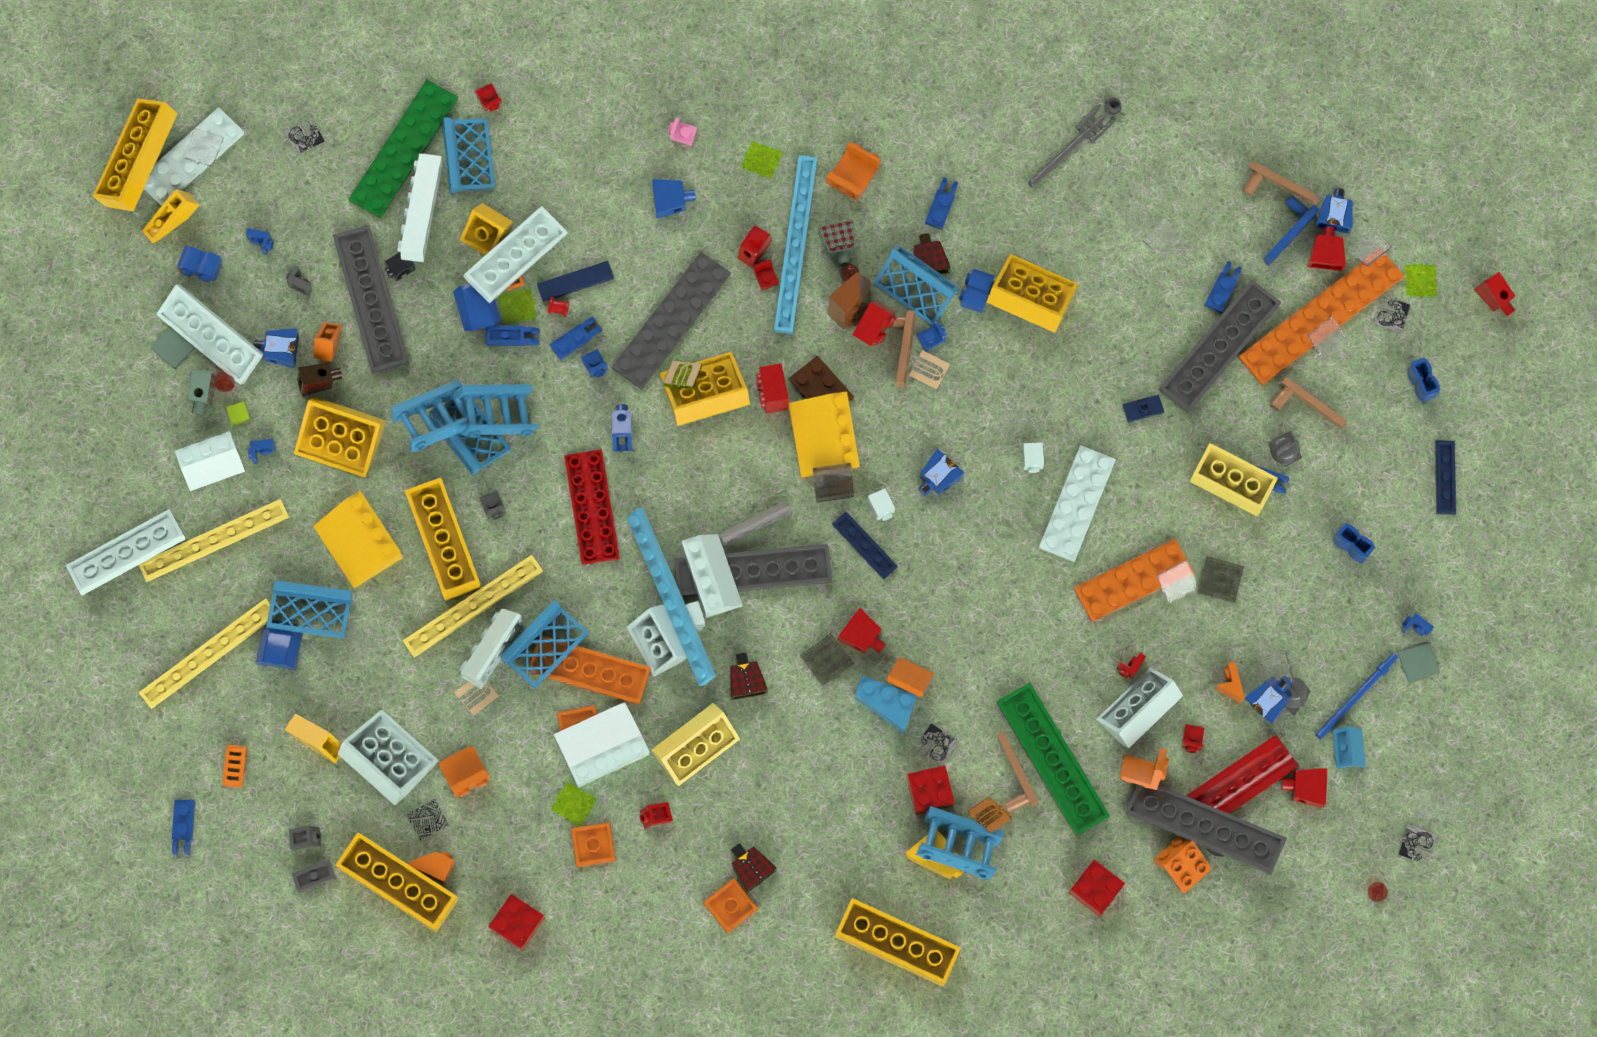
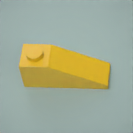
M175 189L142 232L155 244L188 220L198 208V202L190 193Z

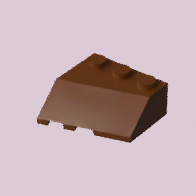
M856 272L829 298L828 315L843 330L846 327L851 328L857 322L856 318L870 304L871 281L859 272Z

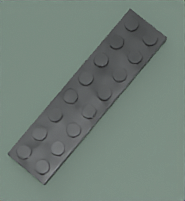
M366 225L333 234L372 374L409 364L370 226Z
M700 252L612 365V369L640 389H643L723 286L731 272Z
M1251 280L1163 383L1159 391L1189 413L1280 306L1281 302L1255 281Z
M828 544L725 554L738 592L832 583ZM685 557L675 558L677 587L681 596H698Z
M1138 784L1125 811V814L1183 839L1193 841L1195 844L1269 875L1272 874L1287 841V838L1160 785L1155 790Z

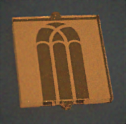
M990 796L968 810V813L978 821L977 823L981 824L990 833H993L1013 818L1003 809L1002 805L996 803Z

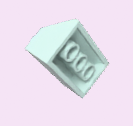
M698 535L681 541L682 550L705 617L708 618L742 607L743 605L719 535Z
M501 609L499 613H495L491 620L492 625L489 629L486 628L481 635V642L473 647L470 653L472 656L468 661H464L460 668V674L463 679L480 689L483 688L501 660V655L510 646L522 627L523 623L520 614L506 609Z
M1150 667L1096 720L1119 743L1130 748L1183 695L1174 680Z

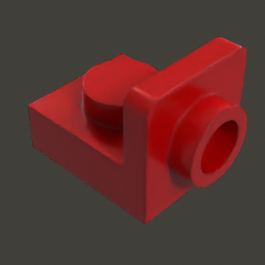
M492 83L475 90L485 111L490 110V112H493L500 108L499 104H502L501 97L499 98Z
M763 259L756 262V265L753 266V272L761 291L779 285L771 259L767 261Z
M1140 652L1137 657L1133 656L1128 666L1119 662L1116 668L1119 670V675L1126 679L1129 677L1133 679L1147 656Z
M1185 724L1181 748H1186L1185 751L1189 753L1201 751L1205 728Z
M668 802L647 805L640 810L639 817L644 829L673 821Z

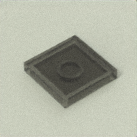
M851 463L813 468L816 503L854 497Z
M1207 556L1197 593L1235 603L1244 566Z
M831 633L800 655L822 686H825L854 665L853 661Z

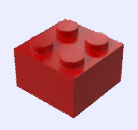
M878 300L870 302L852 335L870 346L882 344L887 336L885 331L888 327H892L896 321V311Z
M782 363L759 367V374H756L757 391H761L759 398L761 409L765 408L766 414L788 410L789 396Z
M946 765L907 774L906 779L915 815L926 813L930 806L940 810L954 806L955 801Z
M1094 859L1068 894L1100 918L1126 883Z
M510 894L488 927L498 936L523 951L545 917L513 894Z

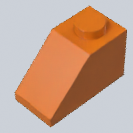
M328 322L322 324L315 337L313 358L323 362H332L336 355L343 325Z
M442 851L441 854L434 852L409 861L408 865L422 874L445 884L455 865V861L452 859L453 856Z

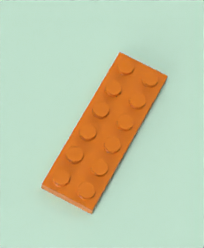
M1173 539L1074 587V591L1090 621L1093 622L1192 574L1193 570L1177 540Z
M542 635V640L553 639ZM567 642L556 643V653L567 650ZM536 643L533 654L540 653V643ZM542 643V653H554L553 643ZM577 646L547 678L640 706L651 667ZM554 656L542 657L543 667L551 666L554 663ZM532 657L529 667H540V657ZM540 670L529 671L531 674L540 676Z

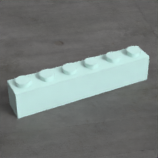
M419 153L418 161L415 160L414 171L416 173L415 176L411 177L410 187H412V192H409L407 197L409 208H405L404 219H406V223L402 224L401 236L403 238L402 241L399 240L398 252L401 253L402 260L424 262L441 177L442 156Z

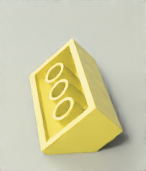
M1209 443L1189 482L1258 517L1278 478Z
M712 703L651 751L677 786H680L739 741L740 738L724 712Z

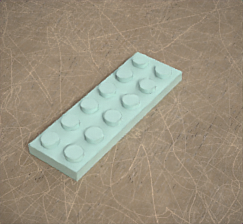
M218 107L154 165L144 190L162 206L175 189L183 190L245 134L244 131Z
M541 206L469 269L463 277L491 303L561 241L568 232Z
M180 284L175 285L156 314L240 385L245 383L264 355Z
M1080 445L1040 543V549L1075 562L1116 459Z
M168 509L67 564L66 567L81 595H84L186 538Z

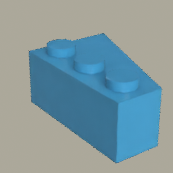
M861 676L855 699L904 735L917 696L908 691Z

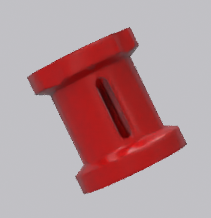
M551 297L547 313H557L567 317L570 301H559Z

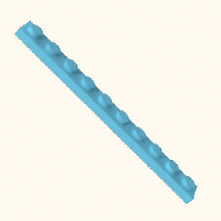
M799 155L774 326V332L793 335L817 164L816 157Z
M637 508L627 517V520L698 685H706L716 677V674L643 508Z

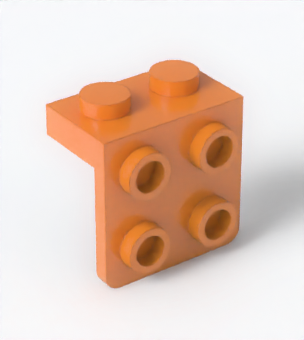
M469 746L439 762V767L455 798L458 796L463 797L470 793V790L473 788L483 787L491 780L473 746Z
M1160 748L1155 763L1125 755L1119 776L1120 779L1142 785L1145 788L1157 790L1160 780L1164 781L1169 762V758H1166L1168 750Z
M1181 837L1174 838L1172 843L1160 851L1157 857L1153 859L1158 867L1167 871L1183 893L1190 890L1211 870L1210 864L1196 844Z

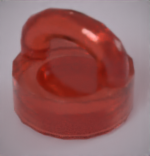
M852 263L843 266L840 273L842 280L846 282L856 272H859V269Z
M224 372L218 373L215 387L222 392L231 391L235 385L234 378Z
M1380 882L1372 883L1367 890L1368 897L1374 902L1383 901L1388 894L1387 887L1384 883Z

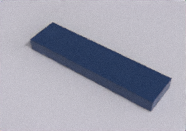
M605 261L537 283V287L542 301L546 302L551 297L555 299L613 280L614 276L609 262Z
M1436 440V514L1456 515L1455 441Z
M847 512L832 523V526L883 580L898 568L892 559Z

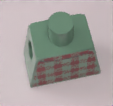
M853 219L819 226L818 235L829 259L837 257L839 266L849 265V255L855 254Z
M192 370L188 400L194 403L193 414L203 415L205 405H212L218 377L212 372ZM201 388L203 390V395L201 397H198Z

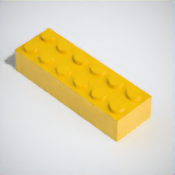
M137 98L93 194V197L105 207L134 211L178 114L167 103Z
M438 478L405 490L444 600L447 601L480 589V581L442 479Z
M357 832L335 865L337 869L436 933L459 900L455 894L359 832Z
M854 898L851 899L835 934V938L942 987H944L961 947Z

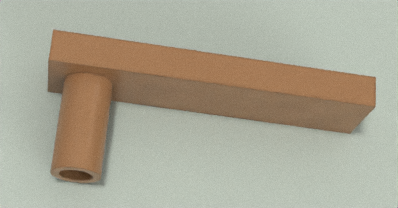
M1254 161L1250 164L1249 168L1253 173L1242 190L1245 193L1247 192L1248 195H1253L1260 181L1264 178L1313 205L1317 204L1319 198L1315 193Z
M907 310L906 316L895 315L896 321L892 326L904 328L896 378L897 386L904 388L906 387L916 321L915 312Z
M1287 376L1280 384L1283 388L1270 403L1271 406L1276 407L1275 409L1279 411L1293 394L1342 430L1347 423V420Z
M1005 733L998 734V739L1024 790V793L1004 802L1008 812L1010 813L1029 803L1032 807L1038 805L1039 802Z

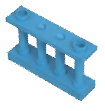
M460 380L390 408V419L392 422L402 421L412 437L409 447L411 453L421 451L431 444L458 434L469 426L467 408L461 399L455 398L454 393L462 386ZM453 400L463 418L454 422L443 403ZM436 407L446 425L436 429L426 410ZM477 412L475 413L477 425H479L480 413ZM419 414L429 432L419 436L409 416Z
M531 384L462 385L454 392L455 398L463 399L466 402L469 426L462 431V435H469L470 437L502 434L532 435L539 428V424H529L525 399L533 392ZM509 398L517 400L521 424H512L508 405ZM474 399L483 401L487 425H477ZM491 399H498L500 401L504 424L495 425Z
M930 806L923 822L930 824L926 844L921 843L916 851V855L925 860H932L976 875L981 879L990 880L996 872V868L989 865L993 846L997 847L1003 839L1004 831L996 829L991 833L981 823ZM938 827L949 831L945 850L934 847ZM956 833L967 837L963 856L952 853ZM975 840L986 844L982 863L971 859Z

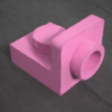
M676 117L674 123L671 122L668 129L670 140L692 146L697 127L681 123L680 118Z

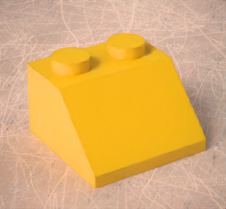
M482 203L472 210L460 241L486 255L508 236L513 221Z

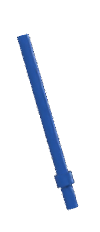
M1392 653L1384 662H1381L1376 667V671L1315 734L1320 740L1382 675L1385 676L1390 670L1389 667L1398 659V656Z

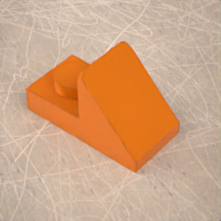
M1236 662L1227 663L1226 669L1223 670L1224 678L1226 681L1229 680V682L1219 684L1215 689L1234 701L1241 703L1245 697Z

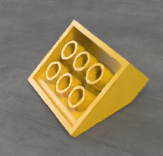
M1010 254L991 289L987 303L1055 333L1078 283Z
M732 351L694 362L700 363L701 366L693 386L686 385L692 371V365H687V372L686 365L680 368L677 367L671 382L672 384L664 383L669 370L660 372L677 426L750 405L748 390Z
M847 392L827 394L789 403L801 478L855 470L860 467Z
M313 397L308 400L294 454L366 478L380 443L386 420L318 397Z
M361 491L345 499L313 526L353 588L358 587L403 558L401 551Z

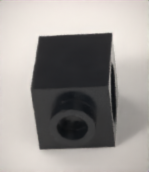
M400 252L385 261L386 273L390 278L394 277L396 281L402 279L403 275H408L416 270L413 261L401 259Z

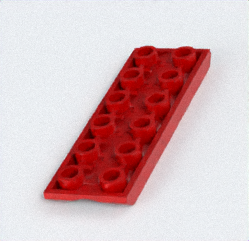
M602 449L564 455L582 565L620 559Z
M1275 735L1186 796L1231 814L1297 769L1299 765L1279 737Z

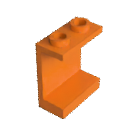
M848 142L847 149L833 172L830 171L828 173L826 184L858 201L880 167L881 159L875 153L863 150L859 144Z

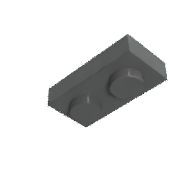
M330 860L292 873L298 893L336 879Z

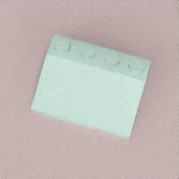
M625 702L554 734L577 787H581L640 760L650 753Z
M382 709L345 739L338 751V755L393 805L400 802L439 761Z

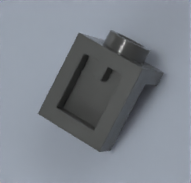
M295 265L293 270H290L286 276L288 286L309 296L312 291L311 284L303 277L298 278L301 272L299 267Z
M498 491L479 497L488 519L497 520L503 517V513H506Z
M308 825L290 829V849L297 850L311 846L320 847L322 839L320 828Z

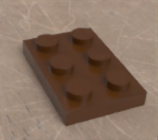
M818 355L789 378V381L805 399L840 392H847L849 402L854 399L851 392Z

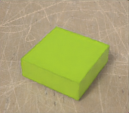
M245 401L226 407L232 426L250 420Z

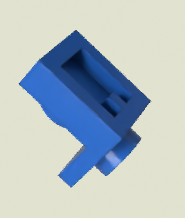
M247 228V239L254 245H261L263 243L261 250L264 255H267L268 250H272L274 244L270 232Z
M936 321L932 327L916 334L926 352L945 342L947 332L944 326L939 325L938 321Z
M598 349L581 357L591 378L594 376L599 378L606 374L608 365L604 362Z
M273 439L251 441V448L247 449L248 458L252 459L254 464H258L257 453L269 455L272 451H276V445Z
M1417 613L1412 617L1408 615L1402 623L1404 626L1402 629L1403 633L1412 625L1414 627L1413 630L1421 636L1424 634L1426 637L1434 628L1433 625Z

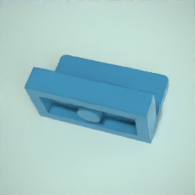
M1351 726L1333 729L1336 768L1365 767L1362 729Z

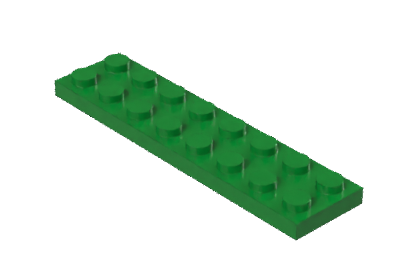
M426 79L348 200L371 214L382 218L413 170L415 160L418 161L419 153H424L441 127L443 118L448 116L458 101V96Z
M1031 683L997 700L996 704L1075 836L1110 817L1108 811Z

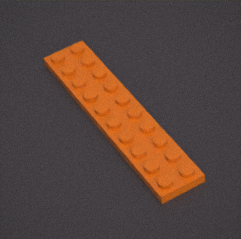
M1380 248L1239 355V360L1263 386L1398 283L1405 275Z

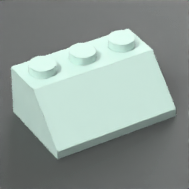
M230 431L175 451L190 491L245 472Z
M664 604L649 608L627 626L647 666L651 667L653 677L687 659Z

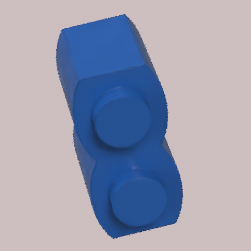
M185 246L177 267L181 271L180 273L185 276L191 277L196 275L199 276L198 279L201 281L209 282V280H216L223 260L216 254Z
M973 269L971 274L968 273L965 284H968L966 290L962 289L959 300L962 301L961 307L983 313L995 275Z
M1426 358L1413 361L1407 369V374L1411 383L1415 385V393L1421 402L1434 399L1440 392V385L1436 377L1432 375V367Z
M1347 523L1341 527L1333 538L1334 543L1340 549L1348 551L1349 555L1359 563H1363L1375 549V545L1370 539L1360 535L1355 527Z

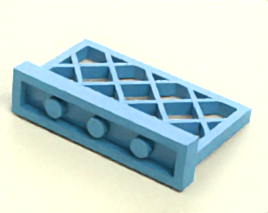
M451 117L443 118L442 129L449 194L457 193V191L495 189L488 119L451 120ZM477 124H484V131L481 134H478L472 128ZM455 125H462L467 130L460 135L455 131ZM469 131L477 137L472 144L464 138ZM479 140L486 144V148L482 152L474 146ZM460 141L469 146L464 153L457 148V144ZM470 149L479 154L474 161L466 155ZM481 157L488 161V165L484 169L476 163ZM462 158L471 163L466 170L459 165V161ZM473 166L481 171L476 178L468 173ZM485 174L490 178V184H482L478 179ZM464 175L472 180L470 185H461V179Z
M898 245L892 249L889 254L890 257L873 284L933 326V323L939 320L960 288ZM893 259L899 263L900 270L892 271L891 262ZM911 271L914 273L916 281L907 282L905 272ZM901 273L903 283L895 284L893 274ZM889 275L891 285L886 286L880 280L883 276ZM920 283H928L931 292L922 293ZM917 284L919 294L910 295L908 285ZM904 286L906 296L901 297L898 295L896 287ZM937 293H942L947 297L944 303H937ZM932 294L934 305L925 306L923 296ZM920 297L922 307H915L912 304L911 298ZM935 307L936 316L934 319L927 315V308Z
M450 400L444 406L446 409L455 410L454 418H452L455 422L459 420L456 419V413L459 409L457 406H453L455 403L453 400ZM473 400L475 413L479 412L481 417L479 425H487L485 414ZM436 407L429 411V417L436 429L446 425ZM460 432L444 439L472 476H475L481 469L511 450L501 435H495L497 439H494V435L491 438L483 436L470 437L469 435H462ZM465 439H476V448L468 447L465 444ZM479 440L490 442L489 450L479 449ZM492 443H501L505 449L500 452L491 451ZM477 452L488 454V459L480 463L476 458Z
M274 581L267 628L345 638L353 599L352 591ZM277 596L286 597L289 602L280 608L276 603ZM300 599L308 603L301 610L294 604ZM318 602H323L327 608L318 613L314 605ZM292 605L296 613L287 618L283 610ZM337 605H345V612L338 616L333 608ZM311 608L316 615L307 621L302 613ZM331 611L335 618L326 623L321 616ZM279 613L285 619L280 624L272 623L273 617ZM300 616L305 622L297 627L293 626L290 621ZM319 618L324 626L319 629H313L310 623ZM338 621L342 625L341 633L333 632L329 626Z
M554 600L504 651L501 659L536 689L580 644L589 632ZM560 614L567 619L566 626H555V619ZM578 628L582 632L578 638L569 639V629ZM553 629V639L542 640V632ZM555 629H567V639H556ZM567 642V650L556 653V643ZM540 643V653H528V647L531 644ZM542 643H553L554 653H542ZM554 656V663L551 666L543 667L542 657ZM526 657V667L518 668L513 662L517 658ZM529 657H540V667H529ZM540 670V678L534 683L529 678V671Z

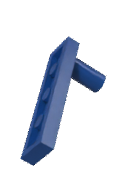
M1294 196L1290 197L1286 205L1302 218L1265 256L1263 262L1269 266L1317 215L1319 211L1317 206L1313 205L1308 209Z

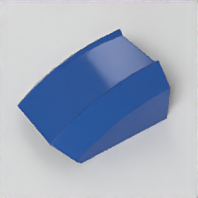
M471 284L459 286L453 291L464 331L478 330L495 325L501 321L495 299L489 303Z
M272 620V623L280 624L283 622ZM265 625L257 652L256 664L296 671L303 633L271 629Z

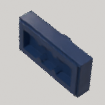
M1159 394L1122 405L1128 423L1165 412Z

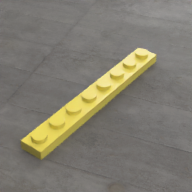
M281 499L155 555L139 564L145 581H151L289 518Z
M532 555L404 639L403 643L415 658L543 572L542 568Z
M265 598L141 690L139 694L151 709L267 624L271 604Z

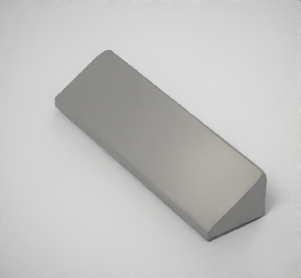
M784 501L718 534L722 545L727 546L791 514L792 507Z

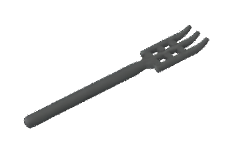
M1099 104L1075 126L1077 130H1080V135L1028 182V185L1033 188L1083 139H1089L1091 143H1094L1112 126L1116 118L1114 117L1104 126L1101 122L1109 112H1105L1096 119L1094 115L1102 106ZM1089 119L1094 122L1092 125L1088 122ZM1085 124L1088 129L1085 130L1082 126ZM1098 126L1101 130L1098 131L1095 127ZM1091 131L1096 134L1094 137L1090 134Z

